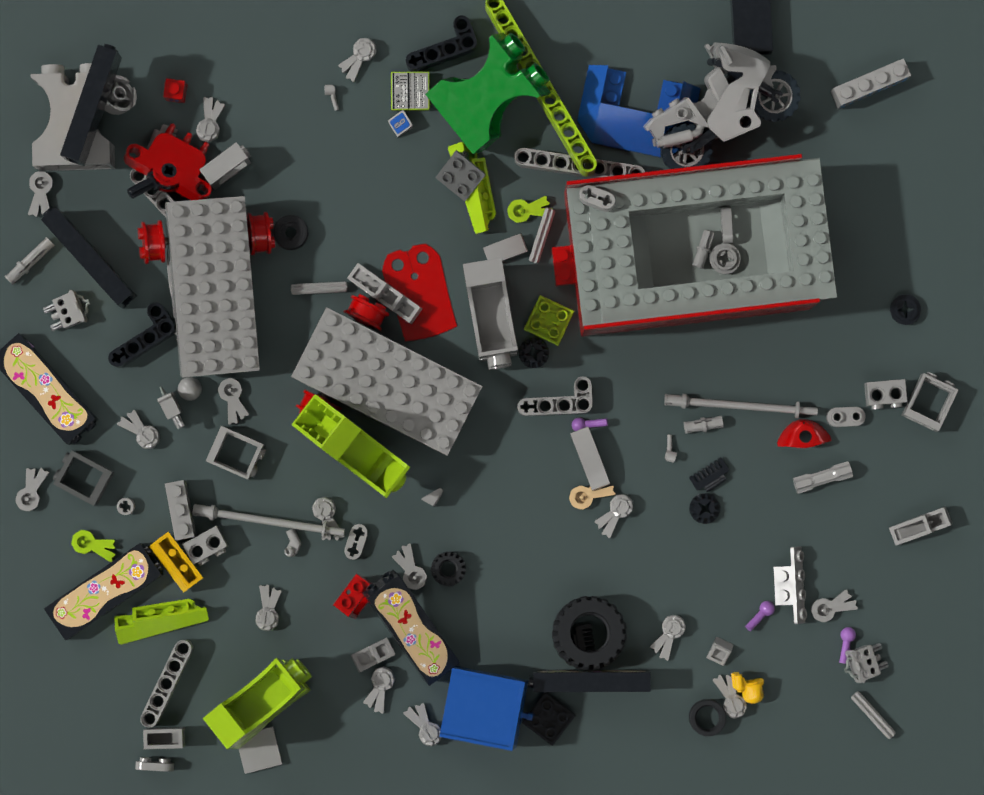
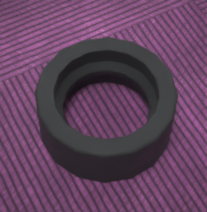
M702 699L691 707L689 722L698 734L714 736L724 728L726 713L718 702L711 699ZM705 706L714 708L719 715L717 725L711 729L701 728L696 721L697 712Z

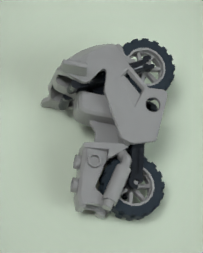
M714 42L711 47L709 44H705L704 47L710 56L707 64L713 66L714 69L704 78L708 89L704 98L696 103H692L688 97H684L682 100L677 98L669 103L670 107L663 110L660 108L653 112V117L643 127L645 131H650L654 138L652 139L653 146L661 149L660 156L663 159V163L669 169L706 165L709 163L710 156L712 155L711 140L720 138L725 142L753 130L761 125L759 118L777 122L792 116L801 100V91L797 81L790 74L776 70V65H770V61L751 49L727 43ZM774 81L780 82L776 90L774 89V85L772 83ZM783 85L786 87L788 93H782L780 91ZM761 95H763L766 99L761 101ZM784 96H788L787 101H786V103L784 104V103L780 100V98H781V97H784ZM771 101V108L768 109L763 104ZM775 102H778L782 108L774 110ZM684 121H690V122H692V123H694V124H689V123L677 124V123L684 122ZM677 124L674 127L668 129L667 133H664L665 126ZM672 146L678 147L679 152L673 155ZM700 149L699 155L696 158L693 153ZM684 153L682 163L675 159V157ZM687 154H689L694 159V161L686 163Z

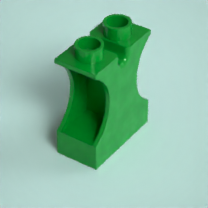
M499 33L489 37L490 48L487 61L474 77L470 79L457 77L442 79L425 94L472 154L486 150L501 137L502 116L514 99L522 95L539 98L551 93L545 85L550 79L541 66L534 63L529 68L521 69L520 71L517 69V63L523 58L521 54L525 51V47L519 38L512 33H509L507 36L504 33Z

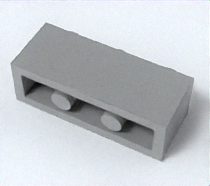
M186 480L165 483L175 541L196 537Z

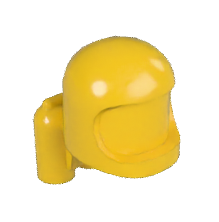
M739 672L731 673L733 688L737 692H742V696L747 703L756 704L762 701L764 698L762 688L764 679L757 678L745 681V678Z

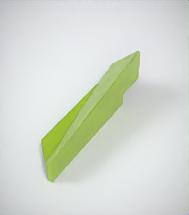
M464 142L448 146L450 157L456 150L458 152L467 151L469 153V161L486 174L465 201L475 233L486 232L489 230L488 224L490 220L494 219L496 215L485 158H478L477 153L472 154Z
M191 599L132 608V615L114 616L115 632L118 643L121 645L208 621L209 616L206 607L201 608L197 606Z

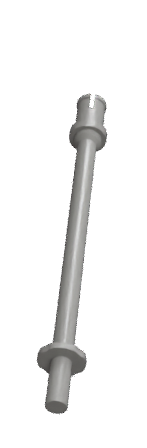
M684 393L682 395L665 394L664 406H679L681 409L691 405L793 413L795 418H799V414H818V408L802 407L800 402H796L795 406L690 398Z
M194 504L193 516L207 517L209 520L220 517L321 533L322 538H325L326 534L345 535V529L330 527L327 521H324L323 525L219 510L216 505Z

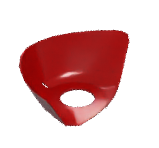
M799 419L785 428L778 439L777 446L809 448L831 442V437L818 423L808 419ZM804 430L809 431L812 435L811 440L807 443L802 442L799 438L800 433Z

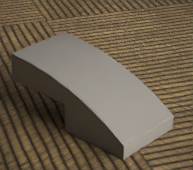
M522 234L483 248L487 260L502 258V261L528 252Z
M386 637L350 656L360 673L394 656L395 652Z

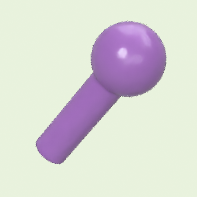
M578 417L572 421V429L574 431L586 427L608 426L607 418L585 421L583 418Z
M764 601L761 603L760 611L745 626L749 631H752L765 616H770L774 613L775 606L772 602Z
M850 627L844 628L840 634L843 644L839 663L846 664L847 660L845 651L850 649L851 642L856 638L855 630Z

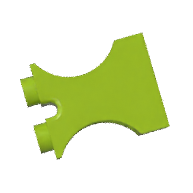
M316 394L291 424L387 498L391 492L398 491L404 485L407 477L406 472L410 466Z
M275 658L255 679L219 704L203 720L226 749H240L277 715L311 691L305 682L312 678V675L299 659L291 658L288 661Z

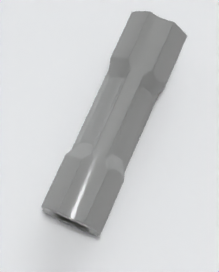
M846 461L820 472L794 477L793 483L797 494L812 490L819 485L851 478L853 474L849 462Z

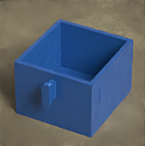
M458 666L453 667L439 737L513 751L517 747L522 718L531 721L534 718V713L523 712L529 680Z

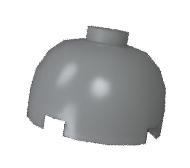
M116 75L104 111L120 115L129 111L136 104V90L134 87H131L130 81L127 78Z

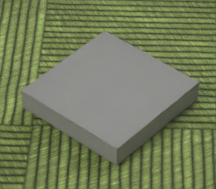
M273 726L262 729L239 749L245 774L283 764Z

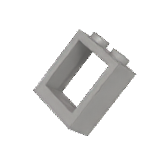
M236 142L199 170L213 189L216 190L251 164L249 160L251 155L243 144L239 146Z
M927 372V374L923 373L920 375L901 416L934 432H938L956 397L958 389L954 388L955 384L946 380L944 382L937 380L938 376ZM924 381L949 393L936 421L911 410Z
M221 426L206 461L250 480L251 477H255L258 471L256 464L259 459H263L266 449H264V444ZM228 434L257 446V450L246 473L217 461Z

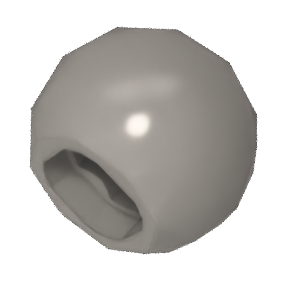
M185 377L178 384L179 395L187 401L197 399L202 392L201 383L195 377Z

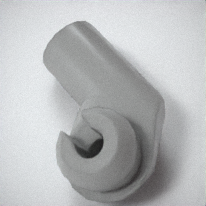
M290 529L286 531L290 542L287 548H285L284 553L287 557H294L298 554L301 541L296 530Z

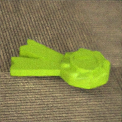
M543 196L529 204L522 199L514 200L507 208L508 216L516 223L526 221L530 215L543 217L545 208L541 207L550 203L547 201V196Z
M80 530L73 535L71 544L78 553L86 554L93 551L109 562H112V557L116 555L105 549H115L114 539L96 540L93 534L86 530Z

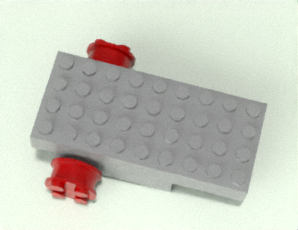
M245 196L165 202L166 237L163 233L161 220H158L156 224L141 222V228H137L138 239H142V247H139L140 259H144L145 264L156 260H161L162 263H165V249L167 245L180 376L183 378L259 371L250 254L255 255V252L265 251L267 254H271V248H275L274 236H271L273 218L269 217L267 212L256 216L247 213L246 217Z
M361 294L358 296L352 295V302L348 310H344L343 313L352 317L355 321L326 307L291 377L320 392L321 395L317 394V396L337 411H341L342 408L331 403L327 399L328 397L448 456L482 386L366 328L365 326H369L378 331L382 330L380 326L385 316H389V313L385 311V306L377 302L373 305L368 302L369 298ZM303 390L305 395L301 403L295 406L300 409L299 413H301L315 394Z

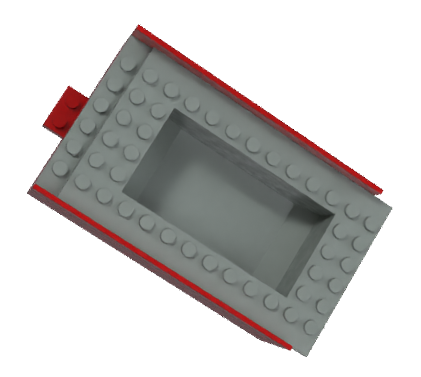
M802 154L567 181L564 197L570 245L552 247L551 249L556 286L575 284L581 337L804 311L813 308L820 303V300L837 298L820 158L801 160ZM590 185L610 192L615 197V207L609 212H604L583 204L579 198L581 188ZM589 191L587 194H584L586 199L593 197ZM606 198V200L603 201L604 206L610 203L609 198ZM721 207H731L733 243L727 244L736 247L741 258L738 268L730 274H720L714 271L710 265L711 253H708L704 269L692 266L698 250L696 247L700 244L704 230L712 231L715 234L710 247L711 251L717 245L723 244ZM727 251L723 257H717L722 260V267H724L726 262L733 261L727 258Z

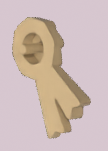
M578 486L571 490L569 500L573 507L585 509L591 505L593 498L615 495L613 491L614 486L603 489L599 488L594 491L591 490V487Z

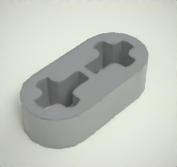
M590 185L582 187L579 192L580 201L587 206L604 212H609L615 207V197L610 192ZM588 191L591 192L593 197L586 199L584 194H587ZM606 198H609L610 203L604 206L603 201H605Z
M721 207L723 244L733 243L731 207Z
M362 524L352 527L345 546V555L352 560L358 559L361 556L368 536V530ZM361 527L365 534L356 541L354 530H358ZM355 542L357 543L356 550L359 553L354 554L352 557L348 548H352Z

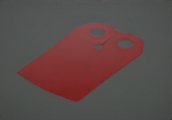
M427 244L412 246L409 251L397 250L388 254L382 269L385 282L422 308V311L412 324L397 314L405 341L433 337L457 327L439 254ZM426 252L429 256L428 262L425 264L419 263L417 261L418 253ZM395 259L403 261L404 267L402 270H393L391 264ZM413 272L418 275L416 280L411 278Z

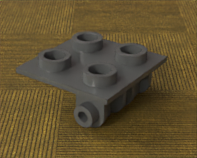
M456 150L435 178L465 202L486 174L469 161V153L467 151L458 152Z

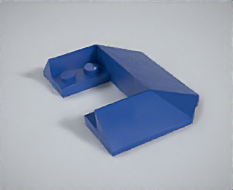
M589 65L577 122L583 128L591 143L661 158V149L653 146V136L650 131H645L643 127L653 117L652 113L619 106L626 72L610 69L608 65ZM663 80L657 110L660 108L663 110L670 107L669 103L677 98L682 100L684 97H688L692 103L698 102L700 88L684 81L681 84ZM684 121V122L677 123V124H683V123L693 124V123L690 122V121ZM677 124L665 126L664 133H667L668 129L674 127ZM672 146V152L674 154L678 151V147Z

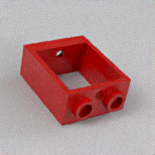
M356 574L333 606L348 617L356 619L368 604L362 593L372 583L365 577Z

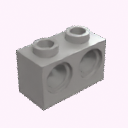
M905 379L864 383L866 406H871L872 409H883V405L891 404V408L902 407V403L907 402ZM892 389H897L900 392L898 399H894L891 396ZM874 390L879 391L881 394L879 401H875L872 398Z
M218 526L182 544L192 564L198 563L199 566L210 561L208 557L214 554L217 557L225 553V548L229 546ZM213 537H218L220 540V545L217 548L212 547L210 544V540ZM196 546H200L203 549V554L200 557H196L193 553Z

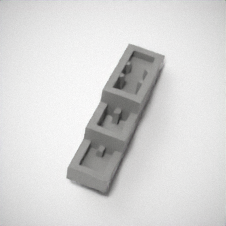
M357 263L347 277L355 285L410 324L414 322L422 311L420 306L359 263Z

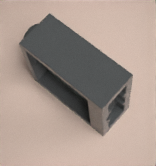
M71 450L70 453L67 452L62 461L64 463L62 469H58L53 477L55 480L53 484L85 502L97 506L115 472L76 451ZM75 458L103 472L90 497L62 483Z

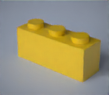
M169 532L149 546L183 593L203 579L202 575Z

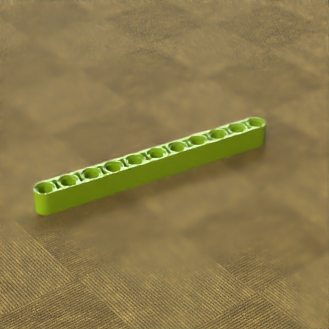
M486 0L485 10L498 33H504L506 36L509 33L515 34L525 47L527 54L517 63L519 69H525L534 63L541 66L504 1ZM492 2H496L499 6L496 8H492L489 6V4ZM505 18L508 22L501 24L498 20ZM549 80L545 85L551 93L539 97L537 100L581 175L590 177L596 171L597 161ZM547 98L554 99L555 103L547 104L545 100ZM561 114L564 116V119L558 121L554 116ZM570 130L574 135L567 137L564 135V132ZM579 146L583 149V152L576 153L573 148ZM590 163L592 164L593 168L589 170L585 169L583 167V164Z

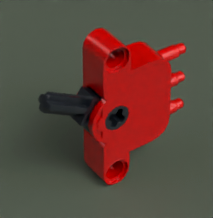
M171 123L165 133L156 136L149 150L138 144L129 145L124 155L125 164L146 175L145 180L127 189L129 197L134 199L154 189L155 192L158 190L162 192L175 191L190 200L208 199L212 188L208 182L199 178L201 174L199 169L205 165V154L210 146L209 143L204 142L199 150L189 145L193 137L191 133H187L183 140L172 135L176 125ZM130 153L136 154L137 158L131 157ZM198 190L204 191L206 195L199 194Z

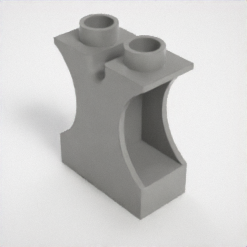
M92 63L80 64V73H76V80L72 85H69V79L65 75V67L63 65H42L41 74H31V79L45 90L51 108L50 120L45 131L32 143V166L38 171L115 169V146L101 135L99 129H97L85 167L66 161L60 155Z
M502 258L463 264L479 362L487 361L489 370L510 367L512 364L511 357L517 356L518 348Z

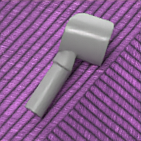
M325 85V95H331L334 110H339L335 87L333 85Z
M667 435L665 460L674 463L677 452L671 451L672 435Z

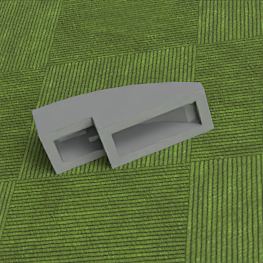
M589 427L570 433L591 490L594 491L610 485Z
M944 506L891 526L889 530L895 545H899L951 526L953 523L947 507Z

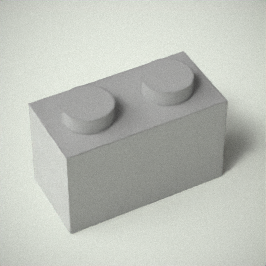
M185 727L144 729V749L184 748Z

